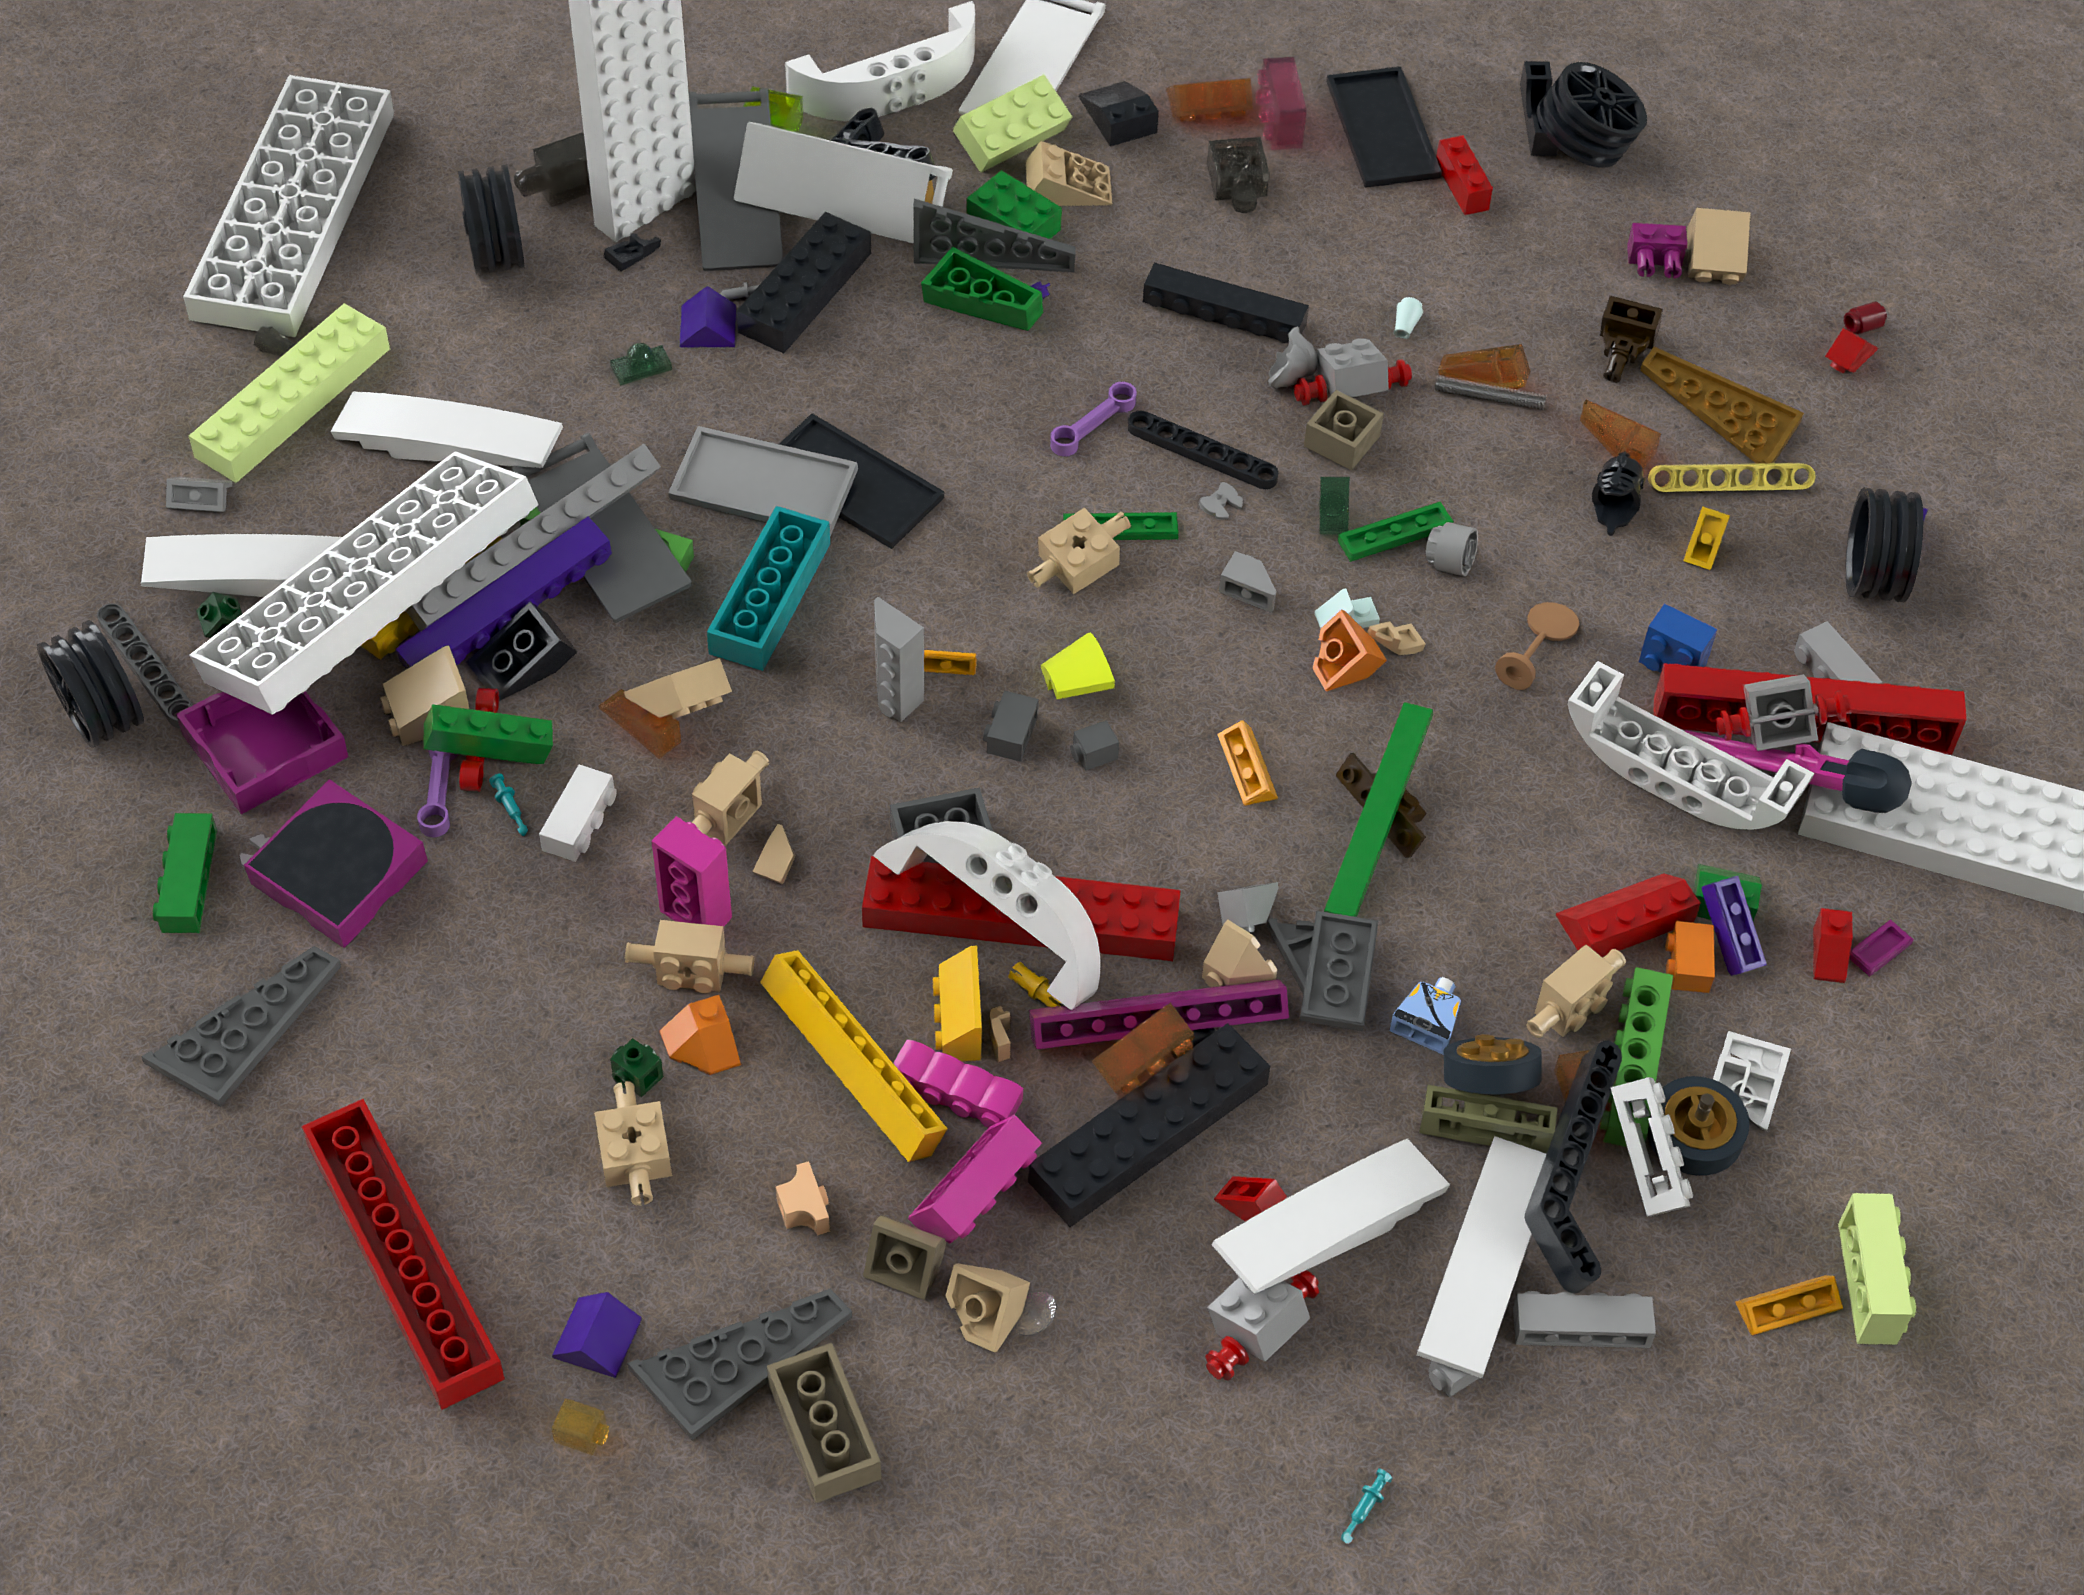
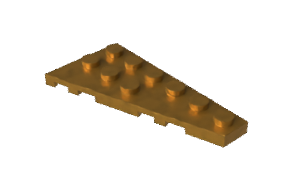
M1653 347L1641 365L1640 371L1756 464L1774 463L1803 419L1804 413L1659 348Z

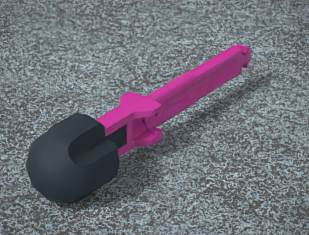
M1685 730V732L1754 768L1777 773L1786 759L1814 773L1809 784L1842 791L1845 803L1855 809L1873 813H1888L1900 807L1908 799L1912 785L1909 770L1902 761L1880 752L1860 749L1852 755L1850 760L1822 755L1811 745L1803 743L1795 746L1796 753L1774 748L1757 751L1751 743L1734 740L1726 741L1725 738Z

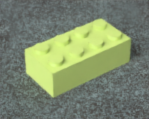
M1045 74L960 116L953 132L978 170L982 173L1031 148L1040 141H1044L1064 131L1072 119V115Z
M1853 1193L1838 1224L1857 1344H1898L1902 1334L1907 1332L1911 1317H1914L1916 1313V1302L1914 1297H1910L1908 1288L1911 1282V1273L1909 1267L1904 1265L1903 1259L1906 1250L1905 1239L1899 1235L1898 1229L1901 1220L1900 1209L1894 1205L1893 1194Z

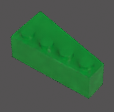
M952 247L921 282L924 303L1028 331L1043 314L1042 292L955 247Z

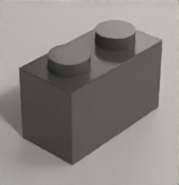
M1004 690L1001 701H995L992 725L987 724L984 730L983 741L987 742L988 754L1022 761L1038 718L1039 699Z

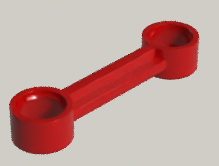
M478 688L475 710L498 713V689ZM467 755L466 760L462 761L459 775L460 790L481 791L485 757Z

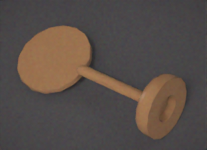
M1551 602L1537 604L1530 609L1527 617L1528 626L1538 636L1523 655L1511 652L1499 658L1495 665V672L1502 683L1516 690H1525L1532 685L1536 677V670L1533 663L1529 660L1544 638L1551 641H1563L1572 638L1577 633L1580 624L1573 610L1565 605Z

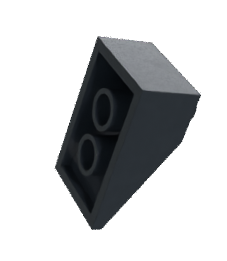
M1126 81L1078 94L1079 99L1110 147L1157 133L1159 110L1147 93Z
M529 602L466 662L485 688L498 689L499 701L556 673L577 651L549 614L532 602Z

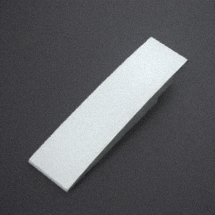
M353 391L334 424L331 433L336 440L360 441L363 449L388 450L391 457L397 459L443 461L455 451L492 465L543 468L563 425L551 420L464 403Z
M208 534L146 537L141 586L265 597L342 537L284 534Z
M1494 1136L1417 1352L1418 1356L1483 1378L1532 1235L1524 1216L1546 1153Z
M1405 1139L1279 1202L1215 1239L1212 1246L1250 1290L1256 1294L1390 1231L1397 1221L1419 1211L1423 1203L1445 1193L1450 1184L1408 1139Z

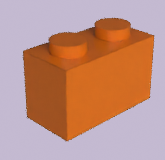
M1676 921L1673 932L1667 933L1665 944L1666 951L1671 952V959H1668L1666 964V974L1673 975L1671 989L1709 993L1715 978L1714 925Z

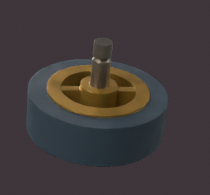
M1482 1034L1475 1036V1038L1451 1043L1444 1048V1082L1452 1088L1470 1093L1499 1097V1094L1530 1090L1538 1086L1542 1081V1051L1533 1043L1521 1039Z
M1682 1077L1666 1084L1663 1087L1665 1102H1662L1661 1105L1664 1116L1669 1114L1674 1126L1675 1133L1670 1136L1673 1147L1678 1146L1682 1154L1684 1166L1679 1167L1680 1171L1690 1175L1705 1176L1716 1174L1729 1168L1741 1154L1749 1133V1116L1740 1097L1726 1085L1707 1077ZM1649 1123L1647 1137L1652 1149L1659 1157Z

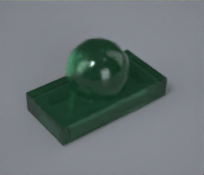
M635 343L630 346L626 356L610 360L611 369L620 386L672 370V363L662 345L650 348L647 344Z
M1320 476V498L1318 504L1319 534H1341L1348 531L1350 477Z

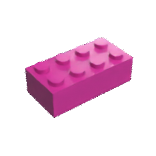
M676 816L651 841L660 912L677 922L724 927L732 918L726 847L717 838H710L702 833L692 822H685Z
M1016 1115L990 1126L912 1212L908 1219L916 1228L942 1237L948 1244H951L958 1237L963 1239L975 1228L974 1219L980 1213L981 1215L986 1214L996 1204L997 1201L994 1197L1000 1190L1005 1192L1017 1180L1014 1174L1020 1167L1025 1169L1036 1159L1037 1154L1035 1151L1042 1142Z

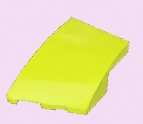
M1091 632L1085 634L1041 664L1048 690H1054L1056 699L1113 689L1115 686V680L1107 659Z

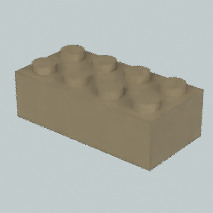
M829 1343L767 1365L768 1385L815 1503L881 1480L880 1458L833 1344Z

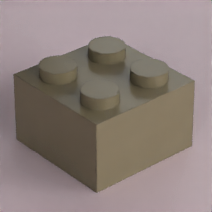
M1335 390L1308 421L1304 447L1352 471L1380 437L1384 413Z

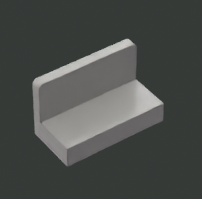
M188 477L168 478L166 483V508L224 512L226 510L227 488L232 487V481Z

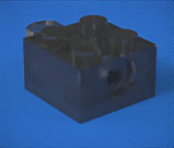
M581 132L533 149L535 166L516 172L513 179L521 195L527 197L541 192L551 207L590 194L584 134Z
M1261 137L1209 140L1207 167L1215 201L1231 199L1235 211L1240 213L1254 211L1257 206L1258 197H1267L1270 175Z

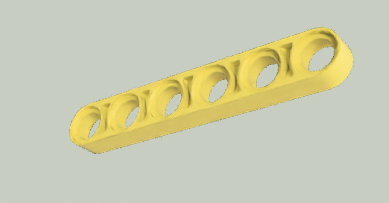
M1803 463L1659 465L1652 468L1649 472L1648 482L1652 488L1662 492L1803 490L1812 486L1816 476L1813 468ZM1804 468L1808 472V479L1803 484H1798L1794 480L1795 472L1798 469ZM1749 469L1753 474L1752 481L1747 485H1742L1738 479L1741 471ZM1771 469H1777L1781 475L1780 480L1776 484L1771 485L1767 482V473ZM1664 470L1669 474V481L1664 486H1658L1655 483V476L1659 471ZM1689 470L1695 471L1697 481L1691 486H1686L1683 482V475ZM1715 470H1722L1725 474L1723 483L1717 486L1713 485L1711 474Z

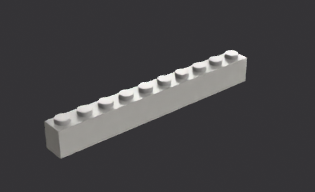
M642 444L473 558L462 568L454 571L444 579L442 584L431 589L418 603L411 605L405 611L420 631L424 630L587 516L592 518L648 480L661 468L660 464L647 446Z

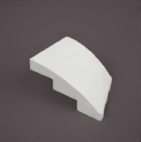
M1728 1031L1713 1079L1733 1090L1744 1103L1749 1118L1762 1130L1767 1131L1791 1049ZM1731 1054H1733V1055H1735V1056H1737V1057H1739V1058H1741V1059L1732 1057Z

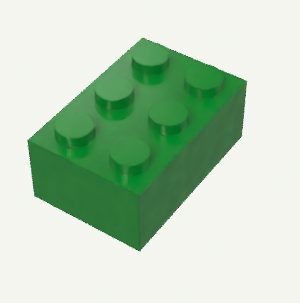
M1002 170L966 198V214L1048 239H1051L1061 230L1062 207Z

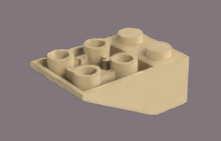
M1044 141L1039 142L1026 160L1027 186L1058 206L1112 205L1109 166Z

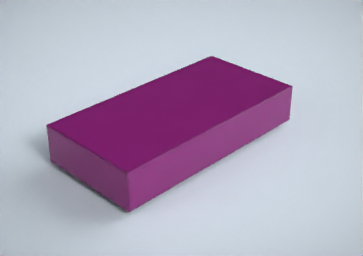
M1890 919L1853 947L1850 951L1849 959L1870 977L1908 948L1914 939Z

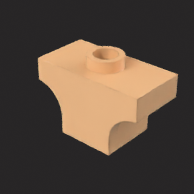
M809 1161L796 1165L797 1173L795 1177L788 1183L776 1186L777 1203L786 1229L796 1226H807L813 1229L817 1235L830 1232L829 1215L825 1205H829L824 1186L818 1187Z

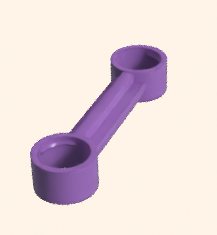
M1127 382L1114 383L1109 388L1108 399L1072 426L1062 425L1053 429L1051 432V450L1059 456H1070L1076 453L1079 440L1116 412H1128L1135 407V387ZM1118 394H1126L1131 398L1127 400H1119L1116 399L1114 396ZM1059 438H1069L1073 440V442L1070 444H1061L1058 443L1056 440Z
M428 750L429 756L432 759L427 804L418 811L417 819L420 831L425 836L439 837L445 834L450 827V819L445 807L450 761L454 760L458 754ZM431 815H440L444 818L437 825L423 823Z

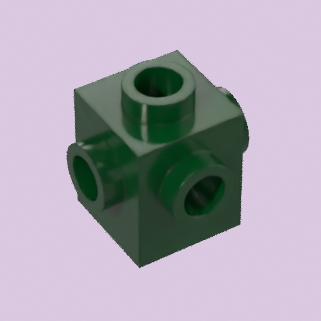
M212 592L196 610L204 636L212 638L242 615L238 599Z
M633 1038L625 1046L617 1048L610 1058L614 1081L617 1084L622 1082V1088H626V1081L632 1082L635 1086V1093L640 1097H643L664 1077L661 1058L657 1056L656 1052L649 1045H642Z

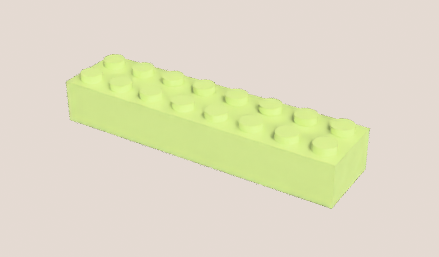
M345 303L189 435L194 458L237 483L390 350L386 327Z

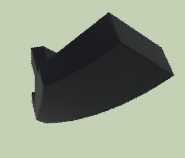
M630 233L629 241L605 248L604 258L621 272L656 251L661 246V239L653 237L651 240L640 239L637 234Z

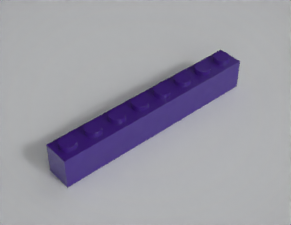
M587 516L397 647L396 652L400 662L408 669L442 647L449 645L456 665L461 663L468 653L476 648H482L490 638L501 630L529 602L538 606L546 599L556 597L563 587L571 582L579 581L588 569L594 565L599 566L606 562L612 554L610 540L592 519Z

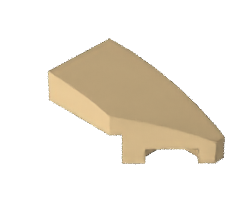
M1389 621L1369 626L1367 631L1373 639L1398 655L1421 652L1426 645L1411 623L1394 627Z
M777 824L753 870L755 875L780 884L785 882L796 856L782 825Z
M1001 1006L992 1008L990 1012L991 1042L998 1062L1010 1058L1011 1044L1005 1030L1010 1029V1012H1003Z

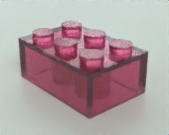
M1294 57L1263 59L1262 70H1258L1260 89L1256 90V103L1262 106L1260 107V121L1266 124L1264 125V139L1270 142L1271 150L1302 148L1307 110Z

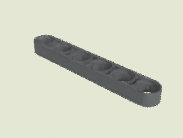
M115 603L102 606L97 612V618L102 630L173 727L180 728L174 714L177 711L193 706L192 702L125 610ZM111 614H117L120 616L116 621L113 622L104 621V619ZM124 633L133 634V637L127 641L118 640L119 636ZM135 653H147L146 657L141 660L132 659ZM152 671L161 672V675L156 679L145 678ZM167 690L175 692L174 696L168 699L159 697L161 693Z

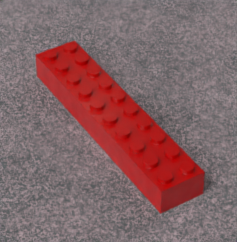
M1664 663L1654 696V716L1679 729L1718 733L1716 718L1721 717V711L1726 710L1729 715L1739 714L1741 707H1746L1747 709L1743 685L1797 675ZM1807 677L1811 685L1813 704L1815 703L1816 694H1821L1824 699L1834 697L1835 691L1840 690L1843 696L1848 695L1851 706V713L1846 714L1845 721H1840L1837 716L1827 718L1826 724L1821 725L1818 716H1815L1818 741L1812 742H1821L1827 722L1952 755L1967 721L1965 693L1963 691ZM1742 732L1733 733L1735 735H1744Z
M871 856L862 903V927L1048 948L940 863L921 862L897 875L874 856ZM1055 876L1070 889L1084 907L1096 933L1100 954L1173 961L1181 890Z
M364 1099L303 1125L302 1129L308 1148L441 1410L505 1380L501 1361Z

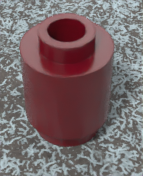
M1876 301L1851 308L1844 315L1845 328L1856 334L1881 328L1887 319V312Z

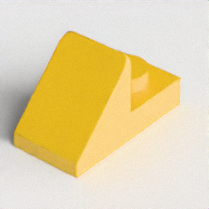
M1703 506L1683 561L1711 570L1731 515Z

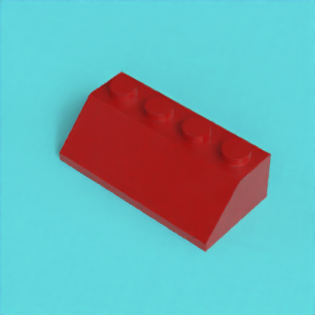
M1663 873L1556 913V917L1578 951L1584 945H1587L1598 955L1604 957L1612 949L1620 951L1671 932L1676 921L1694 923L1700 901L1685 879Z

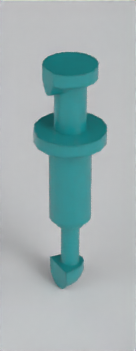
M503 774L493 775L489 782L498 791L495 794L496 801L503 803L510 818L516 820L519 826L517 829L519 834L525 836L528 828L520 818L522 813L513 798L515 795L514 789L505 786Z
M1377 1470L1376 1475L1378 1477L1371 1487L1368 1485L1363 1486L1362 1492L1364 1495L1351 1514L1352 1522L1341 1535L1343 1542L1350 1543L1353 1540V1537L1350 1535L1357 1524H1363L1375 1503H1382L1384 1500L1380 1492L1386 1482L1391 1483L1393 1479L1385 1470Z

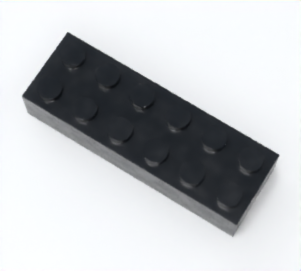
M825 211L736 311L738 333L784 354L871 255V231Z

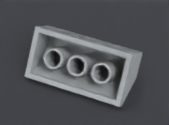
M877 597L874 599L878 707L885 716L894 717L902 722L924 701V627Z

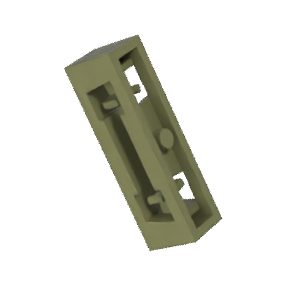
M1428 1085L1419 1133L1491 1146L1494 1136L1547 1154L1555 1132L1558 1108ZM1443 1097L1464 1101V1107L1458 1109L1460 1104L1458 1101H1454L1452 1107L1444 1106ZM1517 1110L1538 1114L1534 1122L1527 1121L1526 1113H1521L1520 1118L1515 1119Z

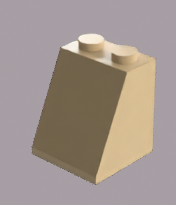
M1696 208L1687 227L1688 277L1695 278L1698 282H1710L1712 279L1722 280L1724 284L1734 285L1743 281L1747 274L1750 212Z
M449 645L442 647L383 683L385 696L380 697L385 715L391 713L393 719L388 720L393 737L399 736L402 746L424 740V722L432 704L469 709L466 690Z

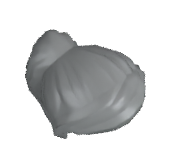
M1299 327L1293 328L1288 334L1289 345L1282 353L1276 352V362L1269 371V386H1273L1276 389L1279 387H1289L1297 384L1299 378L1315 374L1318 367L1317 352L1313 345L1300 334Z

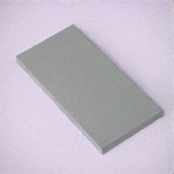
M698 426L668 494L669 498L764 522L768 521L775 506H779L829 521L831 536L858 471V465L854 461Z

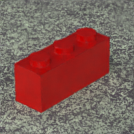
M1464 135L1439 140L1436 158L1442 175L1463 214L1469 215L1488 211L1493 187Z

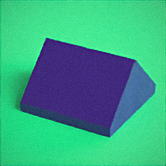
M706 286L682 304L680 347H735L736 304L709 286Z
M608 1292L579 1297L552 1354V1358L616 1378L642 1317Z

